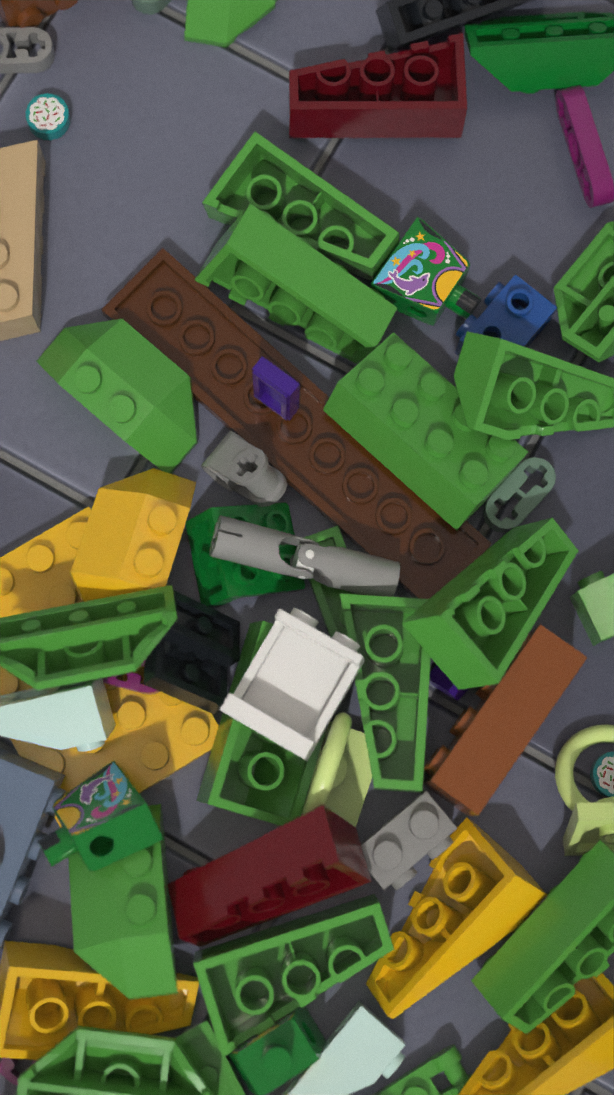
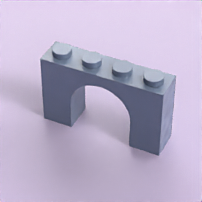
M1 748L0 825L5 838V852L0 866V950L4 947V942L7 941L13 927V922L7 920L13 904L18 906L21 904L29 888L31 879L26 877L25 874L31 859L38 861L43 852L37 841L48 835L42 831L48 816H56L52 806L55 801L66 794V790L60 788L65 777L64 774Z

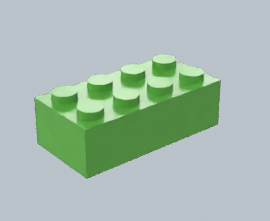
M394 332L338 381L323 408L327 415L456 531L496 491L528 454V451L515 439L506 440L469 429L457 388Z

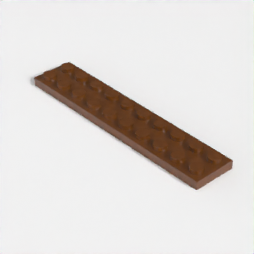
M164 248L101 309L103 315L108 320H125L191 377L193 397L230 431L241 436L249 444L261 449L268 457L269 465L279 470L285 476L290 486L334 526L338 525L340 531L364 553L399 562L400 576L398 584L413 598L430 599L491 546L492 543L467 521L456 531L327 415L323 408L329 397L211 290L195 281L196 277ZM262 356L300 383L299 409L290 421L288 419L285 420L254 397L252 368Z

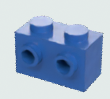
M515 274L506 286L499 282L490 291L483 302L488 307L478 318L471 314L456 333V336L460 339L455 354L460 356L467 331L501 338L528 348L551 321L557 307Z

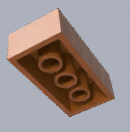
M541 624L538 625L524 640L499 684L480 686L475 695L481 698V701L475 709L471 706L467 710L464 709L454 722L449 733L454 735L455 738L448 748L444 745L440 748L437 747L424 765V772L429 775L423 784L465 815H479L588 657Z

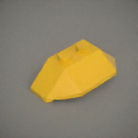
M152 468L98 489L70 572V576L83 602L166 586L190 511L196 482Z

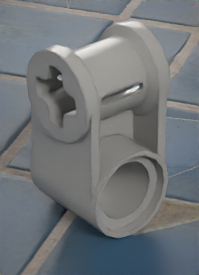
M232 431L225 435L201 464V468L218 484L229 491H235L257 506L265 507L276 503L286 491L287 481L285 476L279 470L269 465L268 457L265 453Z

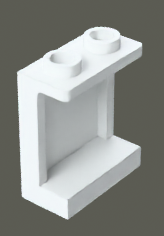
M293 608L291 613L288 614L279 609L274 617L276 621L235 692L228 694L220 711L308 761L362 667L364 656L357 653L360 645L349 637L335 631L331 638L315 629L318 621L305 612Z

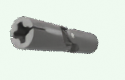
M221 515L217 520L210 545L209 555L211 557L299 579L313 578L328 587L359 595L393 597L400 576V563L397 561L340 546L322 547L310 539ZM279 546H297L295 554L290 559V565L281 559Z

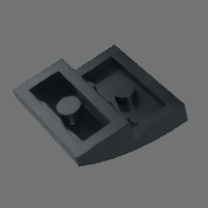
M173 590L178 619L145 659L143 684L215 715L221 712L220 708L227 698V668L240 661V621Z

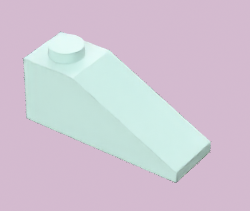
M103 678L42 690L31 688L0 696V736L58 750L77 747L78 752H86L104 745L105 740L108 739L116 726Z
M358 1001L326 1040L320 1059L300 1072L281 1095H349L374 1084L381 1074L388 1079L405 1058V1055L400 1052L404 1048L405 1043L399 1035L364 1004Z

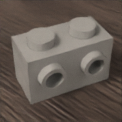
M427 791L420 793L361 843L369 874L383 890L389 885L398 890L418 873L413 865L428 854L433 860L454 843L449 835L457 827Z

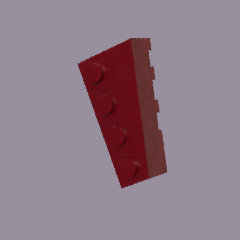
M463 33L450 35L446 42L429 45L428 41L410 44L409 50L386 54L385 50L368 53V58L348 63L345 59L289 71V138L462 137L467 113Z
M321 805L204 866L185 871L182 877L167 885L179 938L201 947L372 881L356 827L326 806Z

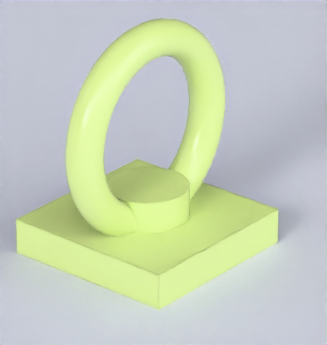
M341 712L335 715L333 721H330L326 728L302 814L304 815L324 805L356 827L372 780L365 733L351 729L352 719L350 715Z
M594 725L578 731L565 742L557 756L555 763L556 785L562 800L573 812L563 836L565 856L583 855L591 850L599 840L614 850V796L603 798L596 802H589L578 790L573 775L576 759L583 750L599 743H614V725Z

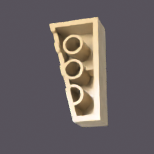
M38 140L0 148V341L41 331L42 217L44 213L45 196L43 194L46 161Z

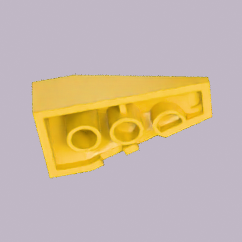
M468 817L450 835L454 843L438 857L430 861L428 866L434 869L421 893L417 891L413 893L408 903L413 909L401 931L392 933L390 937L394 950L378 959L366 982L367 987L385 1014L392 1019L396 1018L514 931L547 895L516 859Z
M5 941L0 963V1058L38 1060L78 1026L149 1035L190 1026L199 988L198 977L176 973L178 994L129 1000L75 954L74 949L51 944Z
M603 973L597 977L580 979L573 985L575 987V995L528 1034L508 1024L511 1031L497 1050L487 1053L458 1095H566L613 1070L614 985Z

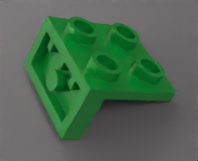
M274 503L265 507L257 506L256 504L211 507L186 521L188 540L200 602L210 608H218L240 597L297 592L305 588L304 579L257 569L209 555L213 532L220 515L295 535L287 503ZM279 546L281 559L290 565V559L295 554L296 546Z

